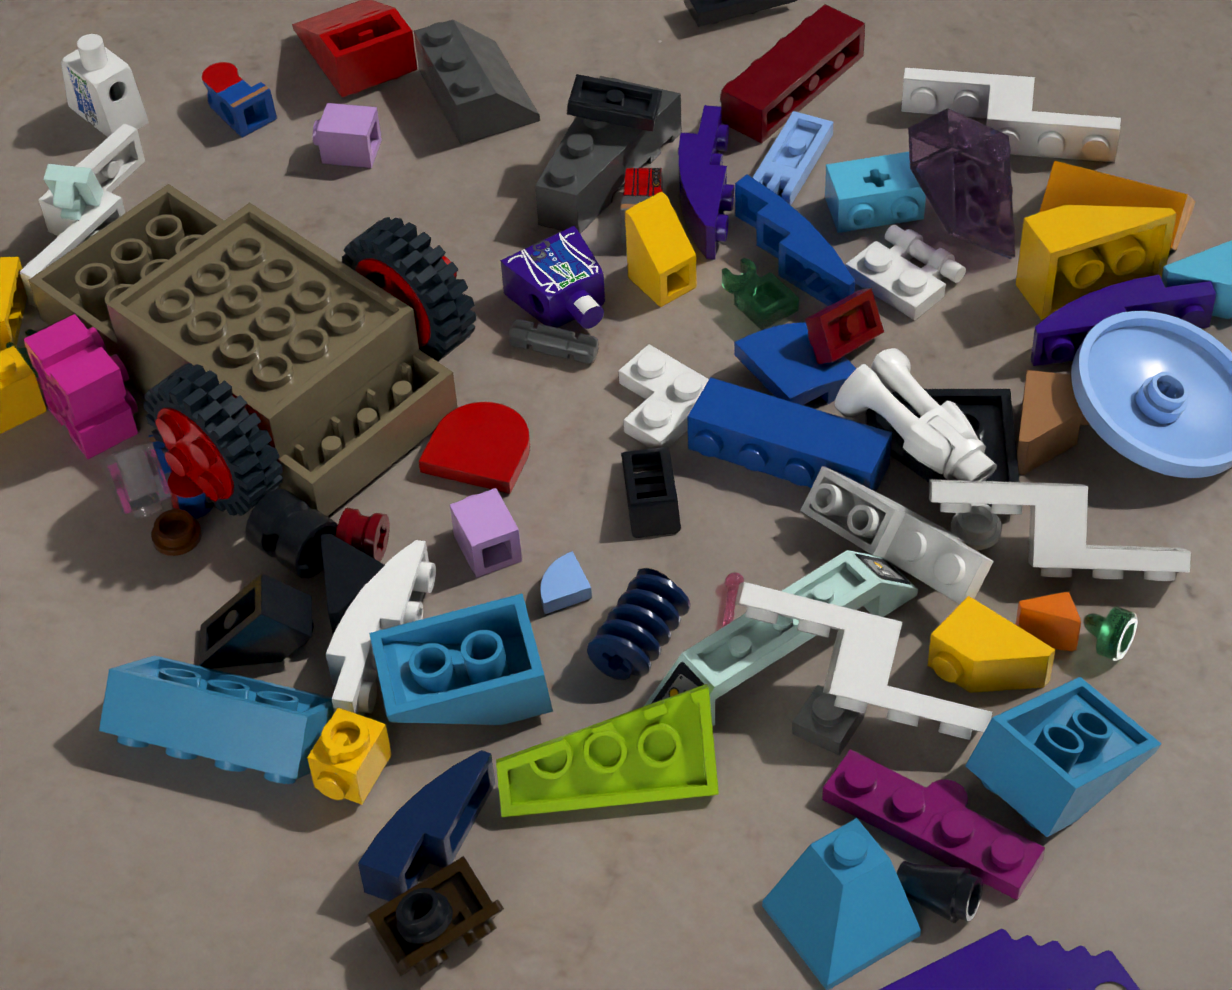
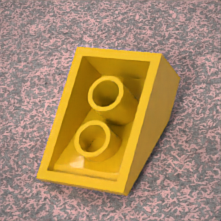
M1063 205L1024 217L1016 286L1042 321L1066 304L1110 285L1154 275H1160L1162 278L1163 267L1167 265L1176 213L1172 208Z

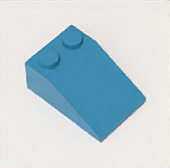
M522 593L369 633L389 722L504 725L553 712L544 671Z
M1078 677L992 717L965 767L975 774L989 791L999 795L1021 814L1023 820L1029 826L1049 837L1079 820L1155 754L1162 743L1084 679Z

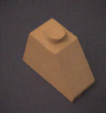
M1033 370L1026 371L1017 446L1019 474L1025 475L1077 445L1080 425H1090L1076 401L1071 375Z

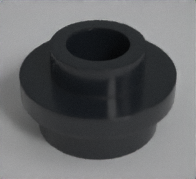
M430 888L413 890L404 896L397 906V929L403 939L409 943L422 944L432 941L440 936L449 926L453 916V909L444 895L436 893Z

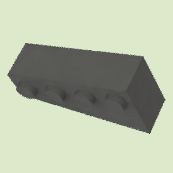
M600 76L599 79L662 91L661 104L654 130L652 132L575 117L535 185L538 225L561 231L575 226L581 234L612 203V195L619 188L624 187L626 168H640L645 162L652 163L661 154V146L667 140L674 141L682 133L681 93Z

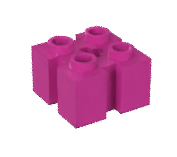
M73 314L24 338L31 364L39 376L36 379L44 404L60 425L66 426L71 439L87 459L138 434L133 414L138 412V408L133 396L124 385V382L129 380L127 370L116 354L112 356L107 354L106 346L94 327L87 329L76 314Z

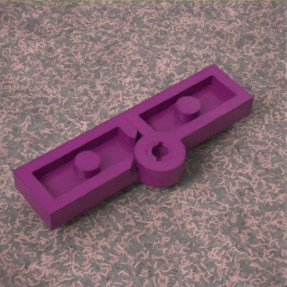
M850 749L823 787L822 800L951 867L970 868L971 874L981 877L984 884L1015 900L1019 899L1044 857L1045 847L968 809V796L964 787L949 779L937 780L926 788Z

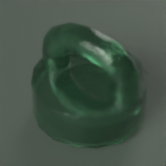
M1116 606L1108 613L1107 617L1094 613L1085 615L1083 619L1084 627L1089 633L1098 638L1096 644L1097 654L1113 661H1118L1124 657L1136 633L1138 623L1136 614Z

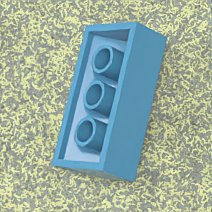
M154 655L109 669L99 731L117 735V742L122 745L148 747L149 744L166 747L165 753L174 758L196 759L198 756L215 759L214 765L223 770L241 772L251 768L263 771L266 780L282 784H293L297 779L311 773L307 757L321 736L323 727L332 718L334 708L332 697Z

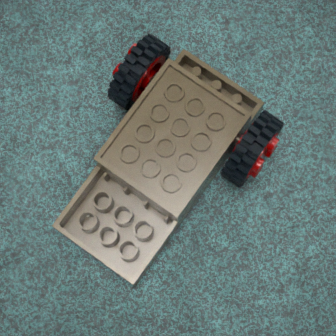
M170 184L155 192L29 279L41 320L51 326L76 314L87 329L94 327L98 331L106 346L107 354L109 356L116 354L123 362L129 376L127 382L145 395L144 409L149 413L146 415L148 424L156 428L152 431L155 440L165 444V447L161 450L165 454L168 465L176 474L181 477L187 475L191 481L198 485L205 493L208 503L214 501L217 509L222 512L227 510L229 515L233 516L237 514L239 516L244 515L266 494L278 488L288 490L306 502L310 509H316L329 516L432 433L442 418L458 408L453 372L440 364L439 361L467 340L476 327L472 324L476 321V313L470 310L475 306L473 298L463 294L468 289V286L464 279H456L458 268L453 261L451 262L444 256L446 252L440 245L434 249L430 246L431 237L427 233L422 232L420 235H417L416 226L410 222L404 225L402 219L396 217L392 220L390 217L379 220L345 246L343 251L346 254L342 256L341 262L251 203H248L226 220H223Z

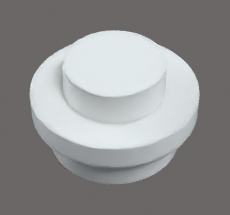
M971 504V513H956L951 522V533L965 541L964 544L972 549L983 550L992 547L998 542L1001 536L1002 524L997 514L991 513L992 507L989 505Z

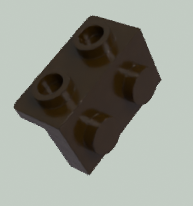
M462 856L369 913L365 919L399 975L402 976L415 968L421 977L449 959L444 950L461 938L464 939L469 947L497 929L492 919L500 914L504 908L499 900L491 901L469 863ZM419 888H430L447 898L453 909L452 920L447 929L432 941L422 944L409 943L403 939L397 929V906L402 898L411 891Z

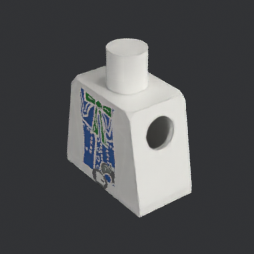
M87 34L79 38L77 41L78 49L65 56L61 61L68 106L107 137L124 123L137 128V130L148 124V117L129 65L104 47L101 36Z

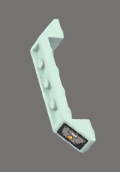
M846 550L788 586L782 592L853 610L864 606L871 614L884 617L917 596L918 589L888 560L870 554ZM743 614L682 652L644 706L707 684L710 695L712 726H714L715 700L816 635L798 631L799 620L778 615L775 625L747 618Z

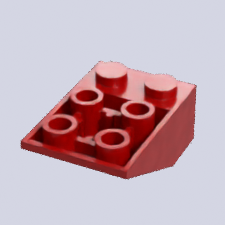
M359 0L292 24L295 33L341 97L361 92L364 89L397 79L400 76L418 70L413 31L395 7L374 0Z

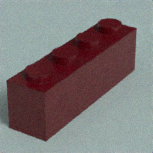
M824 4L811 16L806 17L786 37L779 39L776 45L762 57L755 59L739 76L726 83L720 94L721 123L762 144L787 122L793 111L799 112L864 56L865 23Z

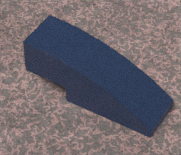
M481 750L453 765L425 785L393 815L376 835L358 862L364 893L391 901L417 885L428 863L444 868L454 861L496 784L491 753Z

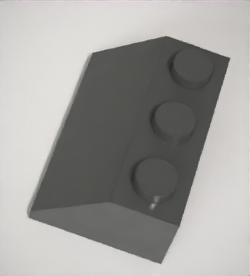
M453 19L414 30L419 71L461 145L540 121V114L494 40Z

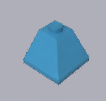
M857 818L810 844L762 901V907L826 990H830L921 935L920 926L891 859Z

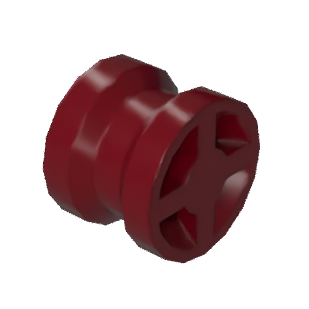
M345 508L339 519L336 537L380 562L388 544L390 532L389 517L383 513L365 516L358 509Z

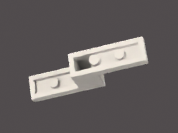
M905 68L901 112L987 118L984 152L1115 163L1121 118L1032 111L1035 77Z
M124 123L75 166L91 168L103 189L100 205H86L80 220L62 219L60 216L62 208L54 207V196L50 190L39 198L48 232L56 235L57 238L20 271L29 304L37 307L29 283L30 278L125 214L122 198L111 192L145 162L137 128Z
M929 479V500L940 503V512L971 513V504H992L991 513L1022 514L1023 505H1030L1028 563L1032 567H1041V576L1072 577L1073 568L1092 569L1093 578L1123 579L1124 570L1144 571V579L1175 581L1176 572H1190L1191 552L1184 548L1086 545L1088 486Z
M746 582L740 583L735 604L747 607L745 614L747 618L775 625L778 615L799 620L798 631L826 638L829 637L830 629L838 630L823 693L836 696L834 706L864 714L868 704L887 708V720L918 727L920 717L939 721V733L970 740L972 730L984 732L992 717L991 711L887 686L902 626L901 621Z

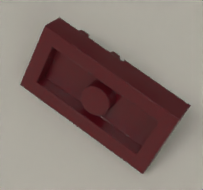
M872 288L858 290L805 319L809 341L813 346L818 364L834 362L884 333Z

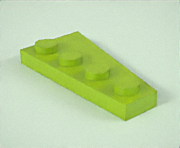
M708 685L696 687L496 759L501 817L719 795Z

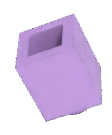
M327 103L321 120H316L313 126V143L319 146L322 164L372 168L382 141L377 107Z
M496 488L477 495L468 496L461 501L450 504L454 537L476 578L522 562L519 529Z

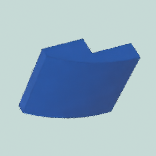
M803 322L774 326L734 342V355L775 397L800 405H804L819 396L827 404L835 401L844 382L856 370V367L845 356L834 362L818 364L813 346L809 341L807 325Z

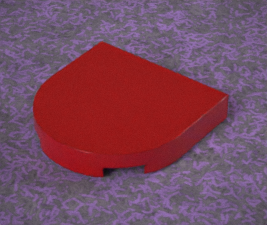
M475 402L458 407L442 418L419 459L420 472L487 489L496 488L497 491L511 494L530 453V436L527 423L514 409L499 403Z

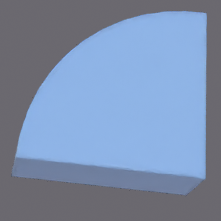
M573 551L555 560L544 573L540 587L544 614L592 598L591 586Z

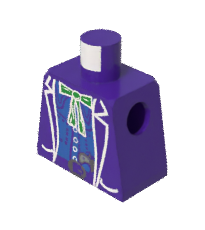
M575 226L500 260L504 294L543 325L558 328L576 320L583 328L589 329L596 326L602 320L604 310L601 306L605 302L604 274Z

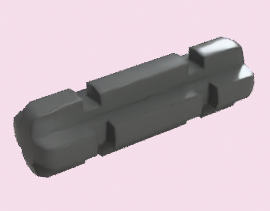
M520 319L515 320L510 328L509 343L514 347L529 349L530 345L533 346L532 350L535 352L569 359L570 355H573L574 361L587 364L593 363L598 354L599 342L594 336L580 333L579 337H574L575 332L538 324L537 328H534L533 322Z

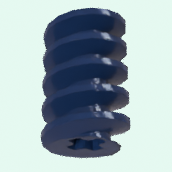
M650 568L638 569L636 577L629 582L626 592L619 597L616 607L608 613L606 622L598 628L596 637L588 643L587 653L589 659L602 673L617 680H626L630 678V674L635 676L647 675L652 666L650 661L659 658L662 651L660 646L668 644L672 635L670 631L677 629L681 623L680 616L689 612L691 603L688 596L665 574Z

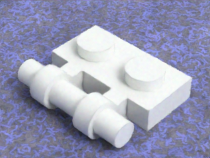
M895 224L891 225L885 233V240L894 245L892 248L889 249L875 241L846 263V267L857 285L864 289L872 288L873 294L914 321L945 297L946 284L941 281L942 278L947 277L951 281L958 283L966 273V268L955 261L953 254L943 248L934 249L923 242L922 235L912 229L905 231ZM914 257L924 263L925 266L920 268L909 260Z

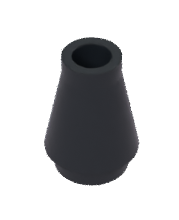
M903 861L900 864L897 875L907 898L952 923H956L959 919L970 922L974 918L981 901L983 881L981 877L972 875L970 868L922 865Z

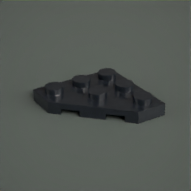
M924 389L939 405L946 401L955 403L971 424L978 439L986 446L984 454L997 464V468L985 481L1020 482L1010 389ZM897 392L891 393L901 404L920 418L916 410ZM870 408L865 411L866 425L892 432L890 453L892 457L927 482H929V479L947 480L944 477V473L939 474L904 450V439L884 417Z

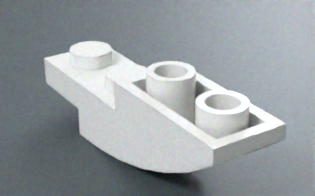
M823 466L800 510L871 555L888 560L958 604H961L968 596L975 599L994 562L964 544L965 541L937 524Z
M415 540L392 557L360 590L337 626L326 651L332 685H336L332 696L334 713L337 708H341L364 716L365 713H372L377 697V684L375 681L378 672L369 633L423 619L424 592H432L436 576L435 563L429 562L426 541Z

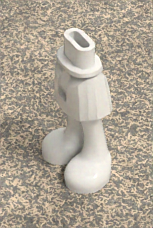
M896 348L883 350L876 355L871 368L866 364H862L844 382L835 399V407L843 416L849 418L857 417L869 408L876 411L904 439V450L939 474L944 473V477L947 480L985 481L996 470L997 464L984 454L986 446L978 439L962 411L951 401H946L939 405L911 375L910 361L900 350ZM897 392L916 410L920 418L901 404L891 393Z

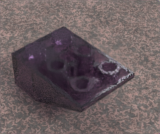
M948 108L909 127L910 169L947 233L1008 259L1015 258V227L1013 220V187L1011 184L1009 135Z

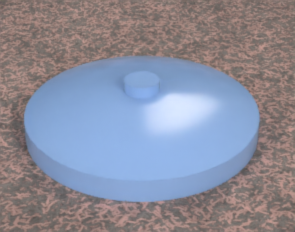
M1129 311L1112 315L1096 324L1077 349L1071 370L1072 387L1076 401L1084 417L1096 433L1124 457L1142 467L1164 475L1180 478H1203L1230 469L1232 467V352L1201 328L1167 314L1150 311Z

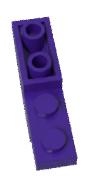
M704 105L698 134H680L678 148L679 198L687 229L696 246L706 259H715L718 242H726L729 216L724 215V212L733 210L735 187L734 185L727 184V166H723V154H719V151L727 150L729 126L721 125L720 106Z
M1160 275L1121 282L1088 293L1056 310L1035 326L1030 360L1033 366L1073 361L1077 349L1089 331L1103 319L1122 312H1157L1180 318L1199 328L1210 327L1216 292L1211 281L1164 287Z

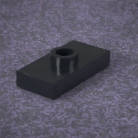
M576 74L568 100L567 115L653 132L661 104L662 91Z

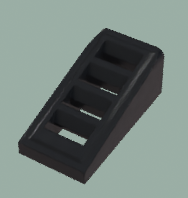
M669 447L621 453L632 536L642 538L678 533L681 529ZM662 469V470H656V471H648V472L634 473V472H639V471Z

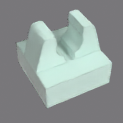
M55 164L47 165L43 180L54 196V207L62 208L60 215L62 219L80 220L86 205H100L103 189L91 168Z

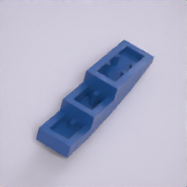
M748 174L735 183V216L757 229L756 246L779 259L778 276L827 306L855 292V279L837 252L804 216L783 198Z

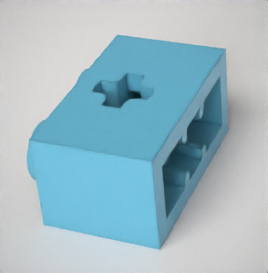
M913 151L826 164L825 200L837 233L924 219L927 186Z

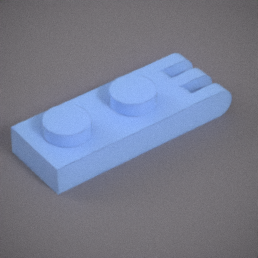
M793 111L752 178L764 186L767 185V188L777 195L783 190L781 198L791 205L833 136V121Z

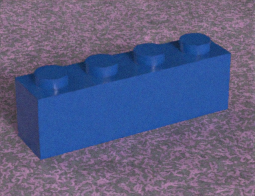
M711 377L687 416L689 450L699 452L707 457H715L743 466L751 471H759L785 479L799 486L812 488L823 466L876 492L890 465L892 432Z

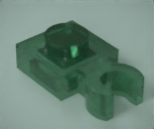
M747 258L740 260V273L742 275H734L727 268L721 270L722 286L726 291L734 294V305L761 330L799 311V297L773 273L769 272L759 277L756 274V265Z

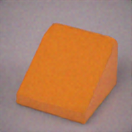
M1069 592L1019 601L1015 625L1052 648L1071 652L1077 650L1081 619Z

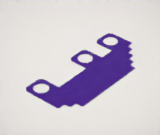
M1001 928L879 990H1095L1098 985L1105 982L1118 983L1127 990L1140 989L1112 951L1106 950L1093 956L1081 945L1070 951H1065L1058 941L1053 940L1040 946L1029 935L1013 940L1008 932Z

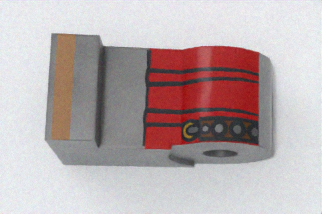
M626 168L624 195L621 199L620 207L622 243H626L625 211L637 203L661 191L663 192L662 168Z

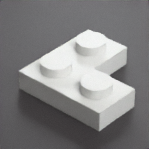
M648 344L618 370L619 384L646 399L623 420L624 433L649 448L670 447L688 431L687 416L709 379Z

